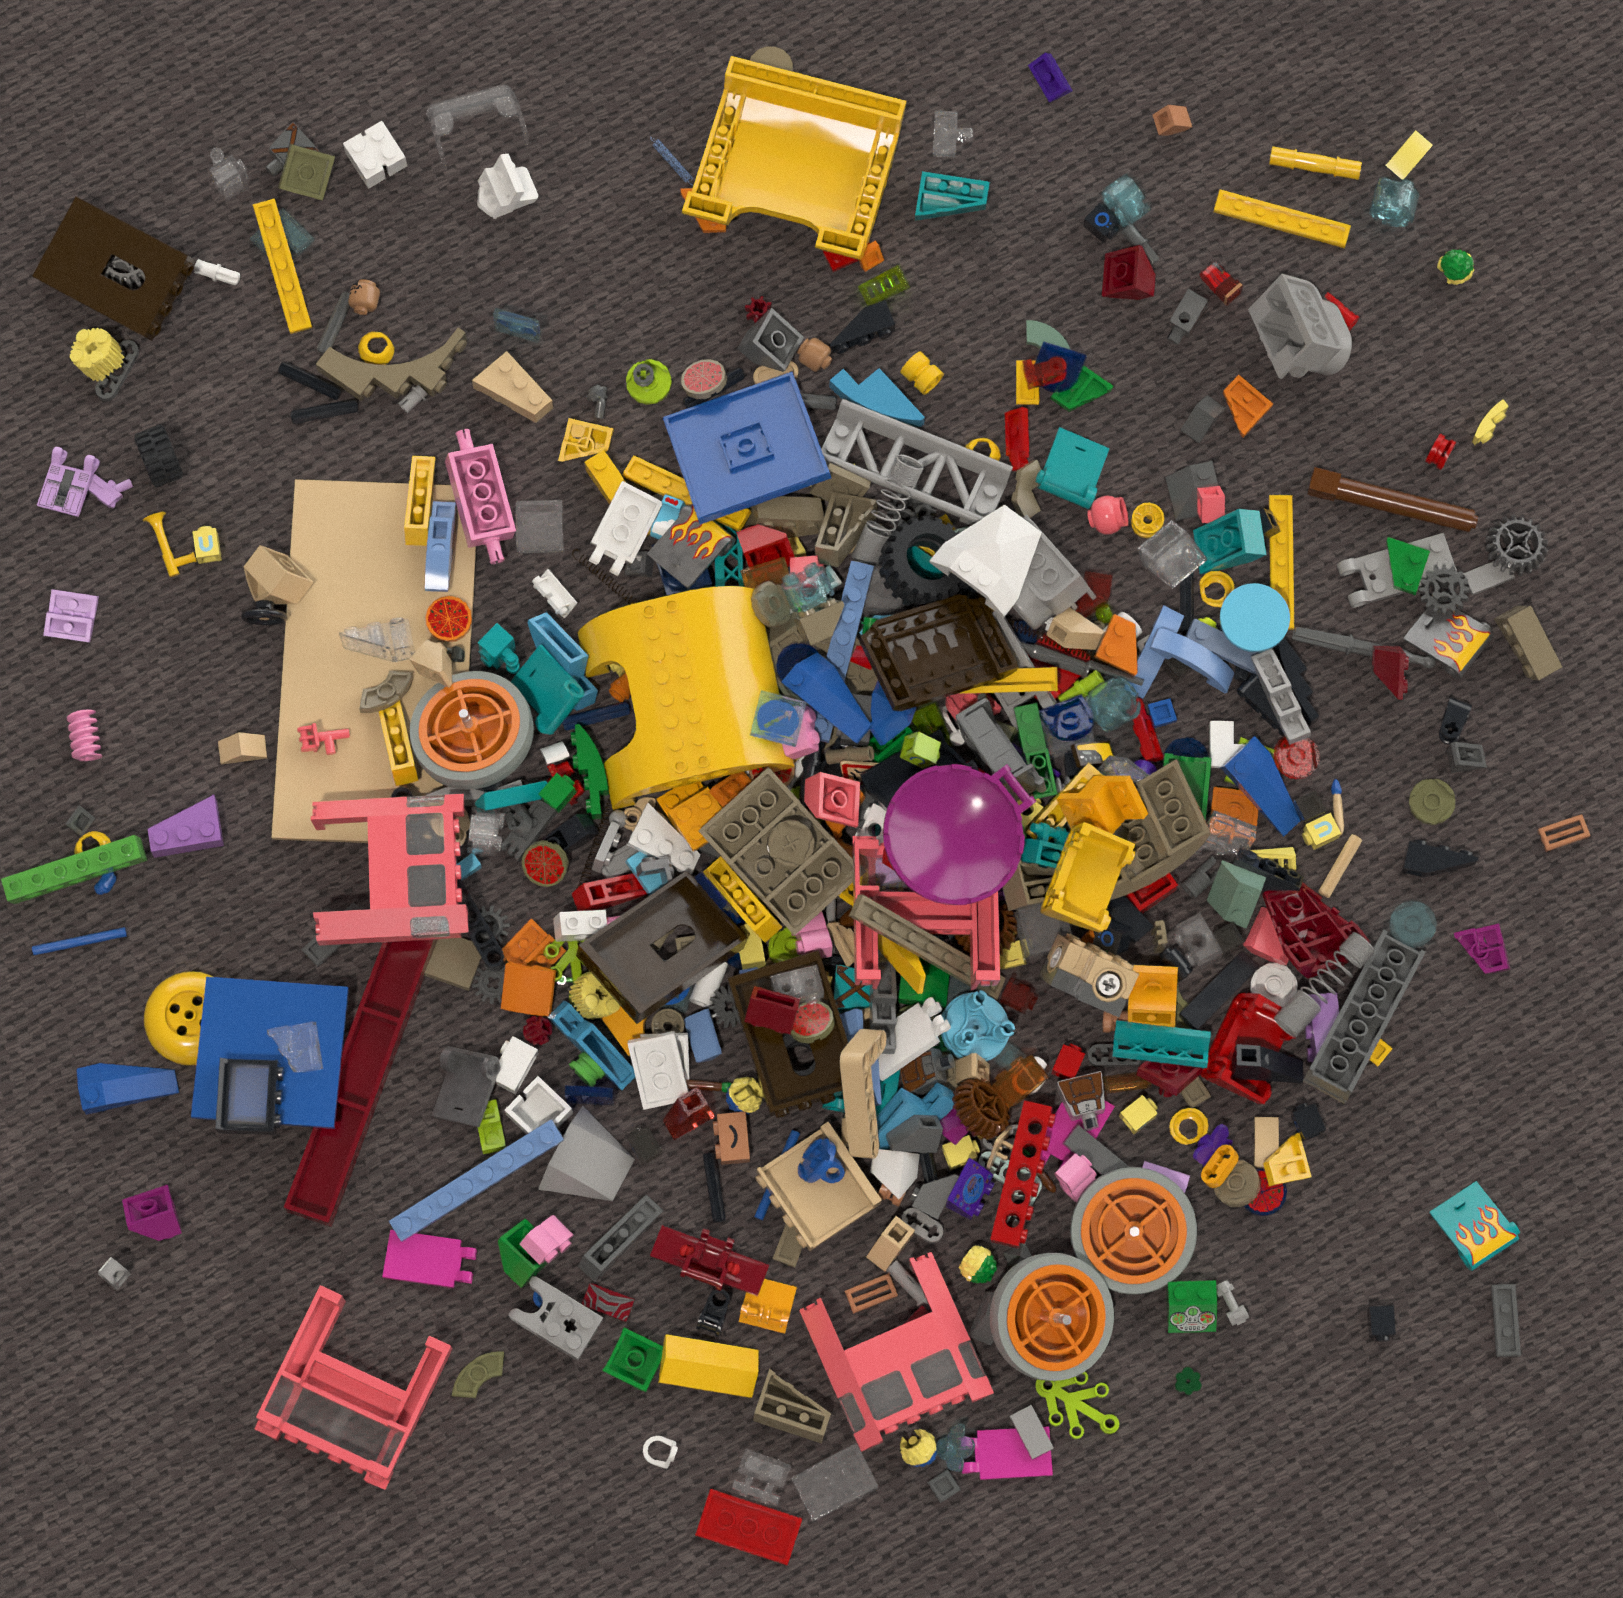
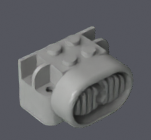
M1281 274L1248 309L1260 335V340L1266 348L1267 356L1271 360L1279 378L1282 379L1288 372L1296 378H1301L1308 371L1322 375H1333L1339 372L1347 363L1352 349V338L1339 308L1334 303L1323 300L1318 289L1311 282Z
M1028 515L1023 517L1024 520L1041 531ZM1043 532L1037 544L1018 601L1013 606L1015 611L1034 630L1038 629L1053 615L1061 614L1070 606L1073 610H1076L1078 607L1075 602L1085 593L1092 600L1096 598L1078 571Z

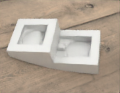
M562 741L540 749L546 765L569 757V753Z

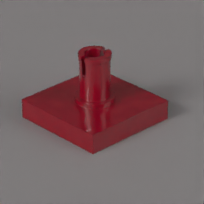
M1173 1051L1166 1052L1169 1055H1178L1176 1052ZM1145 1061L1138 1067L1137 1076L1160 1087L1158 1093L1160 1095L1163 1094V1097H1171L1173 1095L1177 1096L1202 1074L1203 1068Z

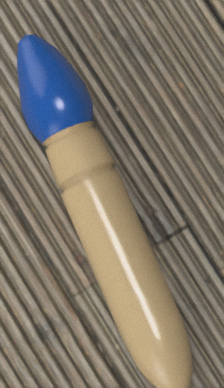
M1334 779L1331 786L1334 821L1342 835L1344 831L1342 789L1339 781Z

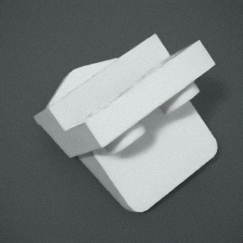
M501 154L494 167L485 168L478 180L480 187L478 189L477 206L493 217V219L531 204L538 198V193L527 168L515 167L509 154Z

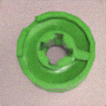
M582 1051L578 1055L579 1058L576 1061L573 1060L569 1066L571 1069H575V1073L590 1088H593L596 1085V1081L602 1079L605 1073L588 1054Z

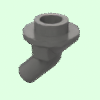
M596 385L588 390L589 394L586 396L587 400L597 402L594 414L596 418L603 419L606 405L605 400L608 398L606 386Z

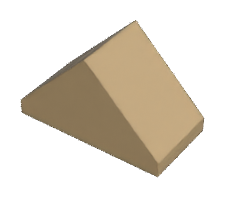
M239 732L218 741L221 764L267 758L265 735Z
M971 1053L956 1060V1084H960L968 1079L978 1078V1080H981V1077L984 1081L990 1082V1064L977 1053Z

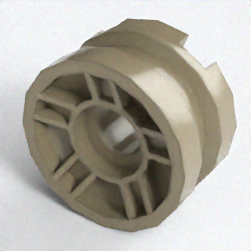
M662 1009L657 1012L651 1022L652 1034L670 1031L684 1033L685 1030L681 1014L672 1009ZM664 1023H672V1029L669 1031L663 1028Z

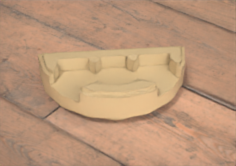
M839 922L828 923L826 927L830 937L848 967L854 963V932L850 928L847 929L839 925Z

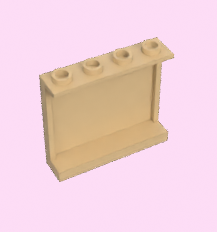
M829 1122L822 1125L820 1130L764 1167L757 1168L758 1176L755 1177L762 1189L767 1187L771 1193V1196H769L770 1201L776 1209L781 1208L785 1214L782 1216L784 1222L789 1228L794 1227L798 1233L795 1236L802 1248L807 1247L809 1251L879 1206L882 1202ZM820 1138L822 1140L827 1138L836 1146L834 1157L843 1164L845 1174L842 1180L837 1183H827L821 1178L813 1183H807L798 1175L799 1163L803 1164L804 1158L802 1156L814 1141ZM830 1168L827 1170V1173L834 1174L838 1169Z

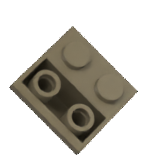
M829 598L820 602L819 608L808 607L797 612L799 616L794 618V621L804 644L813 645L833 636L844 608L843 601Z

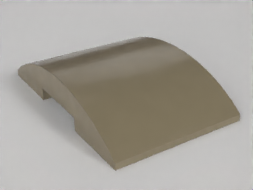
M1177 760L1172 761L1136 783L1137 791L1147 809L1148 815L1144 819H1125L1113 833V835L1135 844L1133 849L1135 856L1130 865L1126 864L1121 869L1110 900L1135 892L1164 877L1189 859L1211 835ZM1066 824L1062 827L1065 828L1068 832L1071 831L1069 824Z
M769 767L699 830L701 835L794 936L855 881L854 860L808 812ZM786 820L799 821L806 825L812 833L814 851L808 860L797 867H784L776 863L769 855L767 837L771 829L779 822ZM859 867L860 876L864 871Z

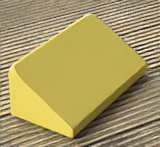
M748 924L741 925L740 927L745 931L747 937L744 949L739 952L742 970L765 967L766 962L761 938Z

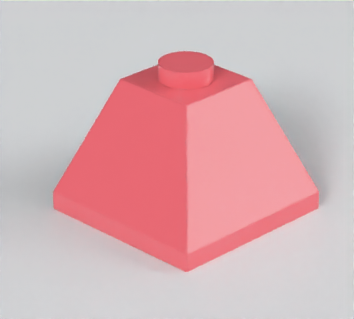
M822 772L805 779L804 802L816 818L855 828L858 827L860 782Z

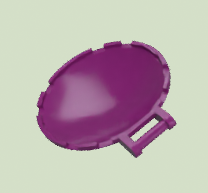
M1008 764L992 776L965 765L933 766L910 777L896 791L885 814L883 841L893 870L912 891L936 903L967 905L992 896L1011 879L1017 870L1024 849L1025 835H1023L1021 813L1037 801L1033 796L1030 797L1013 776L1010 772L1012 769ZM1002 777L1023 802L1022 804L1018 805L1000 782Z

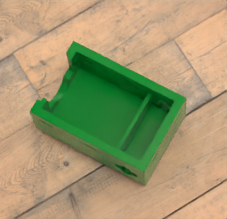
M1165 753L1163 767L1174 760L1178 761L1206 820L1212 758L1183 757Z

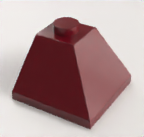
M1138 245L1105 253L1102 297L1141 300L1154 296L1156 275L1142 246Z

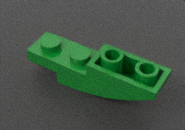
M1037 703L1015 707L1013 710L1023 760L1026 765L1033 764L1038 775L1043 777L1046 785L1045 792L1039 793L1036 789L1032 792L1033 797L1038 799L1056 795L1055 780Z
M576 724L575 732H571L572 746H577V754L573 755L574 769L578 768L579 775L588 774V776H584L585 790H590V799H586L587 813L592 814V819H602L600 796L609 795L604 765L596 746L580 724Z

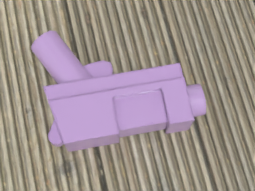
M93 474L88 491L107 507L115 508L116 503L123 498L121 492L132 488L133 485L130 479L118 484L112 480L106 483Z

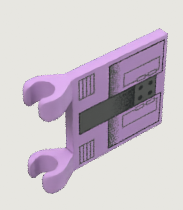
M55 447L52 451L51 465L37 506L79 517L93 474L97 470L100 461L92 455H87L84 460V471L64 466L62 464L66 460L67 452L60 447Z

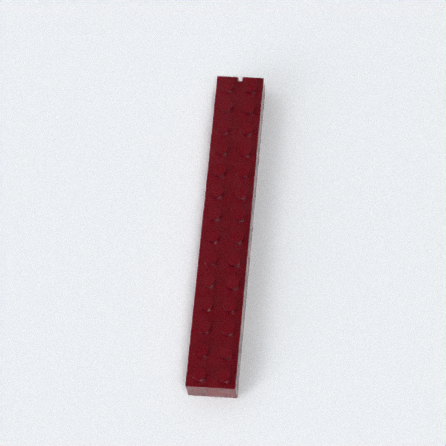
M410 901L411 907H421L420 904ZM446 917L413 918L414 936L440 934ZM438 939L382 943L343 1047L335 1129L313 1127L283 1207L286 1212L332 1227Z

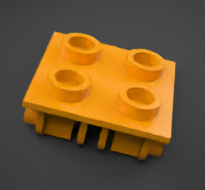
M764 1279L758 1297L746 1292L738 1322L785 1334L797 1287Z

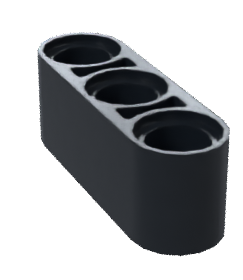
M1252 674L1236 689L1237 694L1241 698L1244 697V701L1258 714L1261 713V717L1274 729L1277 728L1281 736H1285L1258 676Z

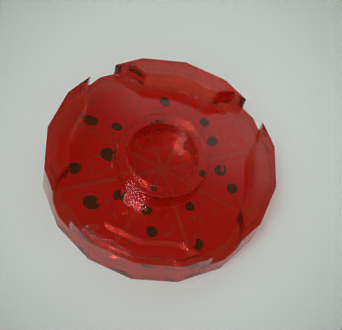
M1284 736L1277 742L1274 748V761L1276 767L1286 777L1297 780L1303 779L1311 775L1318 767L1320 753L1314 741L1305 738L1289 745Z

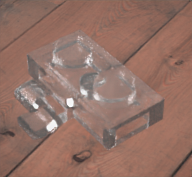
M935 111L933 156L956 157L957 140L973 143L972 128H957L958 111Z

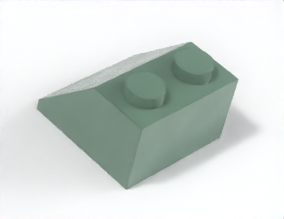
M1222 860L1207 901L1224 920L1247 929L1266 877Z

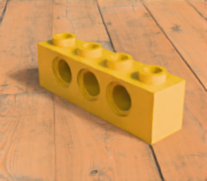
M721 856L703 871L749 927L765 943L782 928L776 918Z

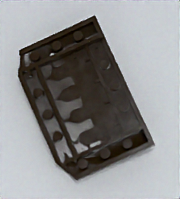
M956 595L878 619L860 637L859 642L893 711L908 710L1002 680L1017 671L1019 666L989 607L985 604L984 598L979 597L976 600L969 599L966 595Z

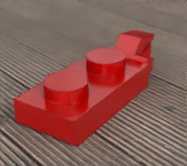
M1024 407L1005 412L1006 456L1009 457L1011 466H1013L1012 471L1015 472L1028 464L1027 458H1029L1028 409Z
M1137 698L1127 702V712L1133 719V730L1139 738L1142 756L1146 761L1157 762L1162 760L1164 757L1151 717L1146 713L1142 699Z

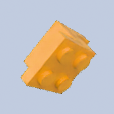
M1093 776L1080 793H1061L1056 798L1071 829L1085 822L1113 834L1125 819H1144L1148 815L1147 809L1130 776Z
M701 782L673 788L656 799L674 829L686 840L693 852L708 844V841L701 835L699 830L722 810L717 800L709 793L710 789L708 787L704 788Z
M1133 965L1132 970L1137 972L1139 976L1129 995L1128 1022L1175 1027L1178 967Z

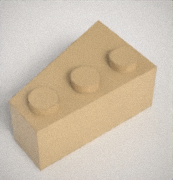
M507 351L472 380L475 390L492 397L495 401L501 402L535 423L553 409L552 399Z

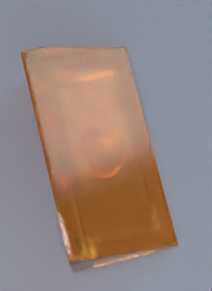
M785 557L740 570L744 585L747 588L755 589L758 585L768 581L780 586L792 583Z
M1137 1072L1102 1076L1105 1094L1148 1089L1152 1086V1083L1137 1076Z

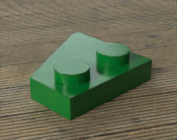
M1077 361L1052 394L1051 400L1070 412L1111 392L1113 385Z
M1388 537L1386 547L1388 548L1393 588L1416 595L1430 551Z

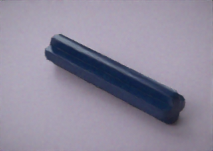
M625 701L567 716L562 722L563 728L571 730L575 729L576 724H580L582 727L629 715V704Z

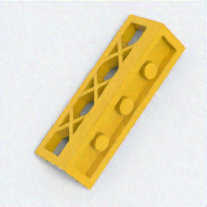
M1057 667L1019 668L1016 672L1002 680L973 688L960 694L1058 691Z

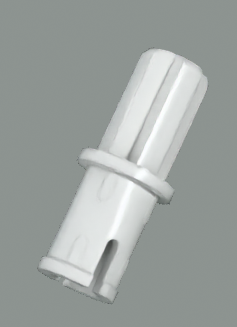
M198 259L194 267V273L212 278L215 282L219 280L237 285L240 280V273L223 268L221 264L214 265Z

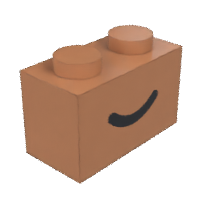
M746 1112L717 1114V1121H713L714 1136L719 1135L720 1143L715 1145L716 1159H721L722 1165L750 1162Z

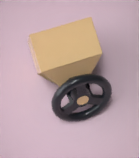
M260 545L244 566L247 583L255 600V609L243 612L241 619L246 623L255 625H277L286 622L288 619L287 614L274 610V604H298L314 582L288 555Z

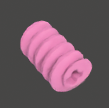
M80 710L67 716V721L71 723L68 726V730L72 732L69 738L73 741L70 747L74 750L71 754L72 758L76 760L92 761L102 758L101 754L95 753L96 750L101 749V746L93 744V742L100 739L99 736L92 735V733L98 731V727L91 726V724L97 722L96 718H90V715L96 713L94 710Z

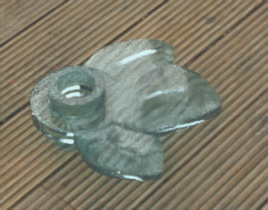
M965 1424L953 1426L948 1437L941 1438L936 1444L937 1455L946 1461L947 1467L951 1471H962L964 1458L971 1456L975 1449L974 1440L964 1436Z

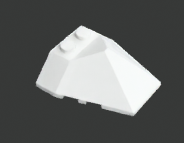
M1003 505L945 542L929 563L947 576L952 572L986 598L985 604L1002 617H1005L1018 601L1042 532L1010 508Z

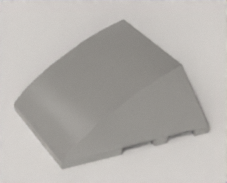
M582 1106L563 1136L564 1141L558 1145L551 1158L538 1190L613 1201L635 1159Z

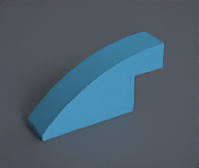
M880 368L859 385L844 369L830 379L829 387L841 399L848 400L913 427L924 425L925 417Z
M547 612L529 619L528 627L536 648L542 645L582 687L584 696L574 709L578 711L594 704L598 690L584 676L588 655Z
M563 1001L548 1016L551 1022L581 1052L583 1051L600 1066L605 1076L620 1090H623L635 1078L634 1068L593 1023L584 1020L570 1003Z
M937 1082L928 1094L921 1099L901 1088L876 1117L879 1149H890L886 1134L913 1115H937L939 1121L953 1109L954 1102L952 1098L954 1094L952 1090Z

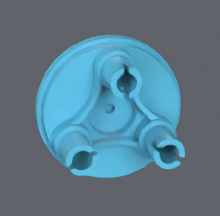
M1245 584L1234 589L1226 597L1220 610V630H1222L1226 638L1234 646L1244 651L1262 652L1272 649L1282 641L1289 628L1290 613L1286 601L1276 590L1263 584Z
M982 990L965 993L956 997L946 1006L942 1013L943 1019H947L951 1026L948 1031L941 1034L942 1040L947 1049L959 1059L971 1053H977L987 1062L1001 1053L1009 1037L1014 1034L1012 1031L1015 1030V1026L1008 1020L1003 1007Z

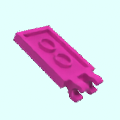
M1105 1100L1104 1113L1096 1115L1099 1127L1086 1131L1095 1139L1115 1107ZM1061 1103L1055 1113L1054 1127H1049L1047 1137H1050L1048 1151L1043 1150L1041 1160H1045L1046 1164L1050 1155H1053L1063 1161L1059 1168L1074 1155L1062 1143L1076 1125L1084 1129L1082 1119L1070 1120L1063 1103Z
M390 1230L382 1277L454 1288L455 1281L472 1284V1272L460 1271L462 1258L476 1260L477 1250L476 1248L461 1247L462 1241L458 1239L414 1234L401 1242L396 1232Z
M1043 1427L1050 1440L1049 1427ZM1016 1429L977 1431V1438H961L960 1440L961 1450L975 1449V1462H963L962 1474L979 1473L980 1480L1053 1475L1051 1450L1032 1460Z

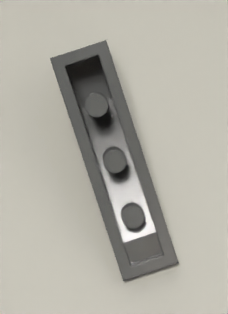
M645 1195L584 1254L578 1267L596 1283L658 1218L663 1210Z

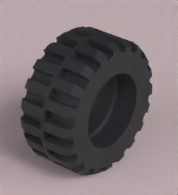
M922 516L919 521L918 518L914 517L909 519L907 523L903 522L883 545L878 563L882 566L879 570L880 577L886 580L883 583L887 590L890 588L893 591L891 595L895 599L899 597L903 600L902 604L906 606L914 604V608L947 599L955 596L965 585V582L952 572L948 576L943 573L942 578L937 580L924 579L913 572L907 561V550L913 546L927 547L936 553L945 542L960 533L959 531L956 533L952 530L953 525L950 523L945 525L942 523V519L936 517L933 521L930 520L929 516Z

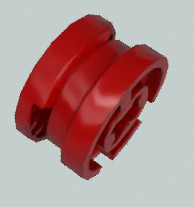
M1439 434L1425 462L1428 464L1433 463L1436 465V468L1442 470L1456 441L1452 439L1449 441L1445 439L1444 435Z

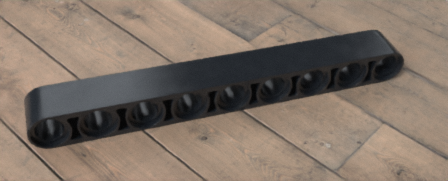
M405 787L396 788L391 795V798L407 796L409 800H415L410 790ZM410 814V817L413 815L420 817L417 824L408 825V832L421 855L443 853L444 848L424 814ZM424 835L432 837L428 844L420 843V838ZM442 864L428 865L446 896V884L442 882L445 876V866ZM457 879V888H461L462 894L466 896V900L461 904H466L468 915L474 914L478 917L475 923L468 924L469 932L467 934L485 966L491 971H500L506 964L504 953L463 881ZM481 934L489 936V940L484 944L477 942V938ZM493 954L501 956L500 961L496 964L488 962L489 957Z

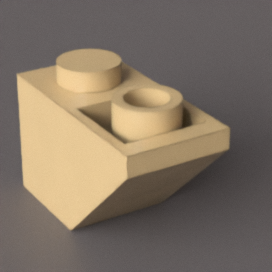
M1069 607L1053 618L1046 635L1064 648L1096 650L1105 631Z
M895 1216L866 1258L886 1272L914 1236L915 1230Z

